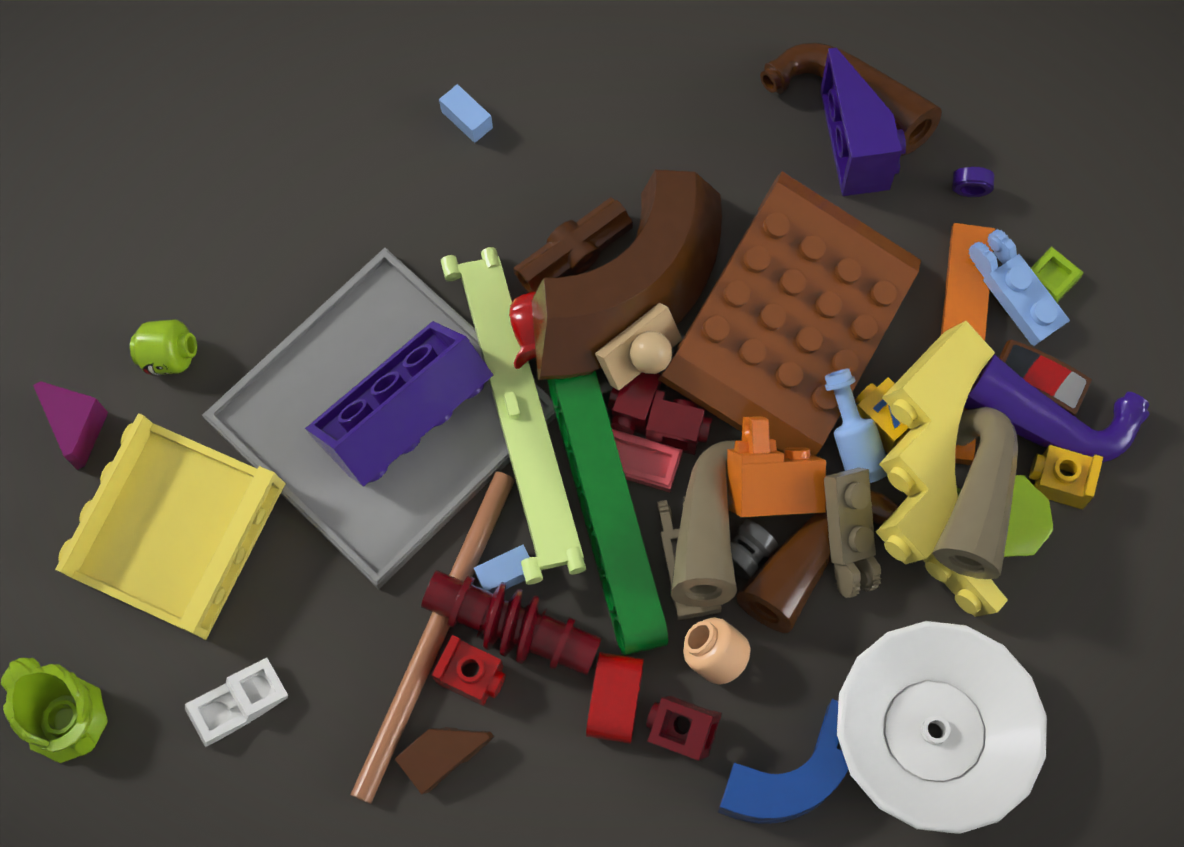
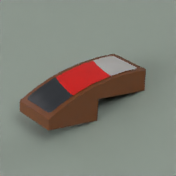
M1008 340L999 358L1026 382L1075 416L1092 379L1051 355L1018 341Z

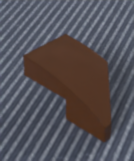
M450 727L431 728L410 744L395 760L419 792L426 794L434 789L461 763L468 762L494 738V735L490 731H469Z

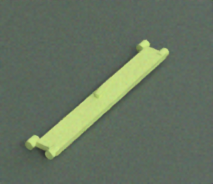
M494 247L485 248L481 251L482 260L458 264L456 256L447 255L440 260L445 280L455 281L459 278L462 279L483 361L493 373L489 383L537 556L521 561L526 584L531 585L541 582L543 580L541 570L567 565L571 575L582 573L586 570L584 555L529 361L520 369L514 367V360L521 347L517 342L510 322L509 310L512 300L497 250Z

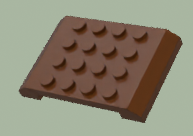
M782 171L775 179L758 208L757 215L685 337L676 347L670 363L662 371L658 380L741 432L743 417H765L769 420V439L776 440L777 451L784 453V448L804 447L810 448V454L816 456L841 414L834 391H827L825 388V376L838 370L850 369L851 375L856 380L850 385L853 392L916 278L921 259Z

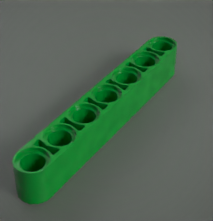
M593 371L592 374L578 377L548 379L550 396L620 652L625 656L667 646L668 631L596 371Z

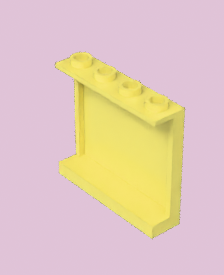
M138 413L134 422L125 428L121 437V447L114 460L109 462L103 469L100 477L101 484L93 499L84 505L79 517L80 523L73 537L62 546L58 557L59 563L55 570L207 640L286 483L275 472L261 466L257 469L158 426L144 415Z

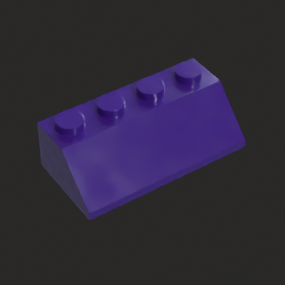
M432 321L305 429L349 477L364 487L366 484L380 479L388 470V466L401 454H407L414 450L420 443V438L433 427L445 423L452 416L453 410L464 400L479 394L484 388V383L493 376V373L466 336Z

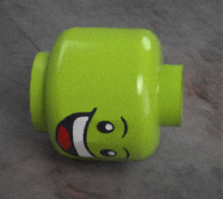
M176 319L143 323L131 337L130 354L133 362L144 373L152 376L178 374L186 371L191 364L192 358L197 353L195 336L189 332L183 322Z

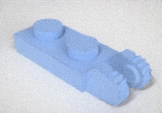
M997 229L987 237V242L994 253L983 242H976L970 246L968 254L984 277V283L1030 344L1035 346L1067 324L1070 319L1020 254L1017 255L1014 242L1008 238L1005 232ZM997 258L1002 263L1000 267H998Z

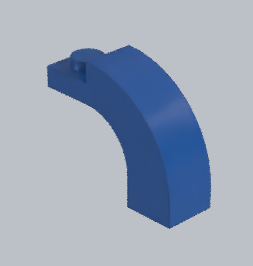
M834 699L830 701L811 758L798 769L782 774H769L734 763L718 813L745 822L772 824L798 818L824 802L837 788L848 771L843 752L837 749L838 744H840L837 737L839 701Z

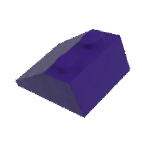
M837 47L829 48L820 93L842 196L890 190L894 175L900 172V156L906 152L904 131L902 129L897 130L894 114Z

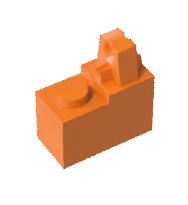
M762 416L743 417L742 440L735 441L734 449H727L728 510L740 517L825 513L824 478L826 476V460L810 454V448L789 447L784 448V453L777 451L776 440L769 439V420Z

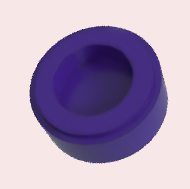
M960 168L953 172L952 189L962 196H985L994 190L995 175L986 168Z

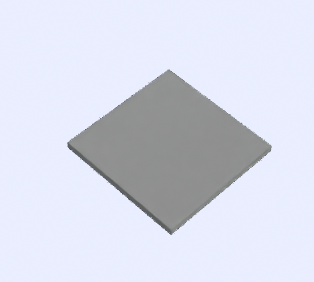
M386 248L382 249L202 414L203 418L253 467L258 469L261 466L275 472L286 483L281 495L378 590L493 479L495 472H500L511 461L489 380L484 383V388L479 394L464 400L453 410L452 416L445 423L433 427L422 436L420 443L414 450L407 454H401L388 466V470L380 479L368 483L364 487L349 477L306 431L305 428L432 321L466 336L483 359L475 328ZM536 385L545 421L548 425L556 417L552 399Z

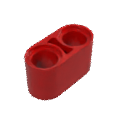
M599 652L588 714L586 737L631 744L644 659Z

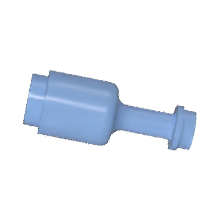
M842 369L826 375L825 388L827 391H834L843 420L842 425L835 429L834 438L845 471L854 468L869 469L870 483L886 477L887 473L879 465L886 457L877 425L871 418H861L850 385L856 381L855 377L851 375L850 369Z

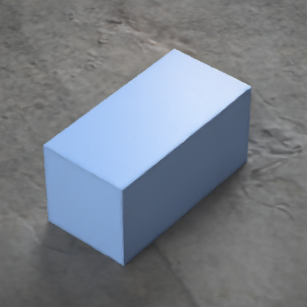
M458 84L439 99L441 112L474 143L493 128L491 115Z
M524 545L518 546L474 567L482 589L494 593L501 582L506 583V589L525 581L521 561L529 558V555Z

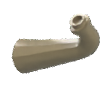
M980 407L963 410L956 445L965 446L980 437V444L952 514L932 553L941 564L958 574L978 579H996L1001 576L1017 469L1018 440L1014 425L1007 415L991 407Z
M733 440L722 441L706 449L697 459L691 472L682 511L670 594L672 599L680 604L696 607L723 605L730 601L737 592L730 546L726 477L727 449H734L735 441Z

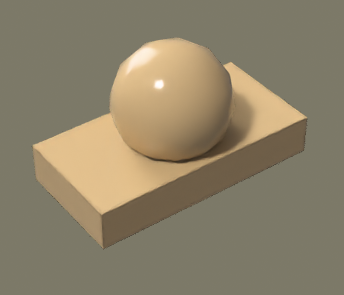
M658 303L598 350L595 355L610 386L620 390L641 372L657 374L666 369L672 359V348L683 339L669 307Z

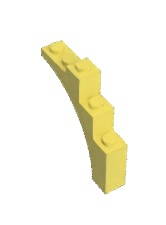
M964 321L946 330L882 397L890 406L893 416L911 430L879 463L887 473L889 482L908 497L880 526L876 533L885 542L884 546L887 552L895 559L902 561L904 564L923 560L929 574L943 582L955 595L956 603L964 611L977 617L998 613L1008 599L992 579H978L958 574L941 564L932 553L958 499L955 475V449L963 408L977 377L995 354L967 321Z

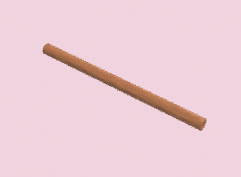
M495 472L449 574L450 576L465 581L467 576H473L475 572L474 567L480 561L515 482V479L502 472ZM432 612L352 789L351 796L366 803H372L450 626H447L448 618Z

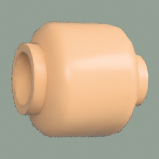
M713 617L694 624L688 630L685 636L683 654L685 662L691 669L707 681L721 685L729 683L740 676L749 662L751 649L749 641L741 632L724 619Z

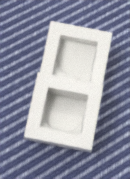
M265 658L227 677L225 684L186 703L185 711L204 746L207 747L271 710L287 699L288 694L268 658Z

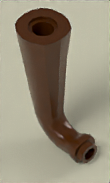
M822 43L795 45L783 52L777 59L765 64L764 71L760 74L761 82L769 92L782 94L788 89L791 79L797 75L811 73L823 79L828 49L836 47ZM837 48L894 114L897 130L902 129L904 131L906 140V152L901 156L910 154L925 143L939 124L942 114L941 108L859 58Z
M871 490L873 523L881 526L899 506L887 496ZM827 510L825 513H814L800 526L737 594V602L740 607L761 624L784 634L792 630L809 596L831 560Z

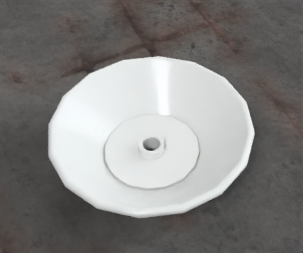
M924 621L885 633L856 658L839 692L837 737L850 775L880 810L915 829L961 834L999 822L1030 795L1046 759L1047 715L1032 676L1003 644L967 625ZM934 723L941 728V738H934L929 734V724Z

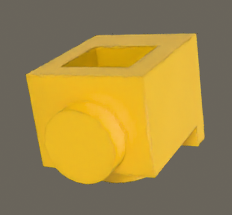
M1049 445L1043 455H1035L1029 478L1036 480L1034 486L1049 500L1083 510L1094 497L1103 457L1098 455L1090 457ZM1060 469L1073 473V476L1063 475Z

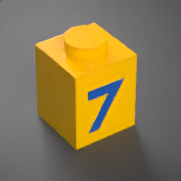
M889 377L878 387L871 383L855 399L861 418H871L875 421L884 450L888 454L911 430L893 416L890 406L882 398L895 384Z

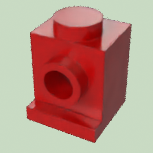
M452 635L432 673V677L436 684L484 706L489 696L496 698L503 686L506 674L501 672L504 667L501 659ZM469 663H475L479 666L478 673L473 677L463 675V669Z

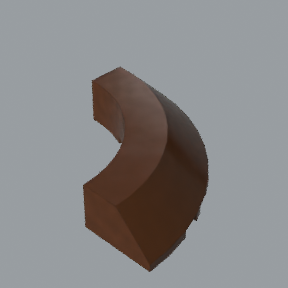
M655 169L641 193L640 225L636 240L628 249L606 265L592 271L568 277L543 278L531 301L538 380L578 377L592 374L593 371L601 369L602 367L595 353L658 303L669 307L676 326L693 308L707 285L713 270L720 244L722 225L721 194L700 175L693 171Z

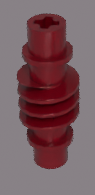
M438 570L433 574L424 594L421 608L448 618L447 626L454 628L458 622L477 630V638L484 632L483 647L486 650L491 649L500 638V655L506 657L514 646L517 645L516 660L520 664L527 659L531 652L550 660L549 668L556 670L557 665L560 664L586 676L588 675L602 638L574 627L575 619L569 617L567 623L545 615L547 608L542 614H539V597L536 595L526 607H522L523 590L519 588L508 601L505 600L506 583L501 582L495 592L492 593L473 585L474 578L467 576L465 581H462Z

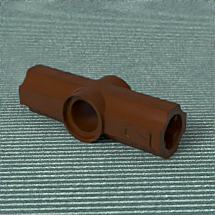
M610 197L579 221L569 220L559 225L548 237L546 245L514 267V274L527 293L537 291L543 278H561L568 276L570 273L573 275L581 274L597 261L604 248L633 228V221L624 206L618 200Z

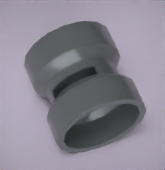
M745 519L736 529L737 536L730 542L734 573L742 579L749 581L759 570V563L764 558H770L779 545L763 527L752 520Z

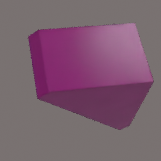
M42 381L34 384L33 387L63 456L77 470L85 467L108 411L94 397Z

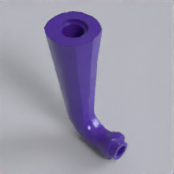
M995 354L980 372L964 405V408L967 410L980 407L994 408L1008 416L1014 425L1017 435L1045 448L1053 445L1090 457L1094 455L1102 456V463L1122 455L1131 446L1141 424L1150 415L1147 410L1150 404L1146 399L1136 393L1126 392L1124 397L1118 398L1114 403V418L1111 424L1104 430H1093L1026 382Z

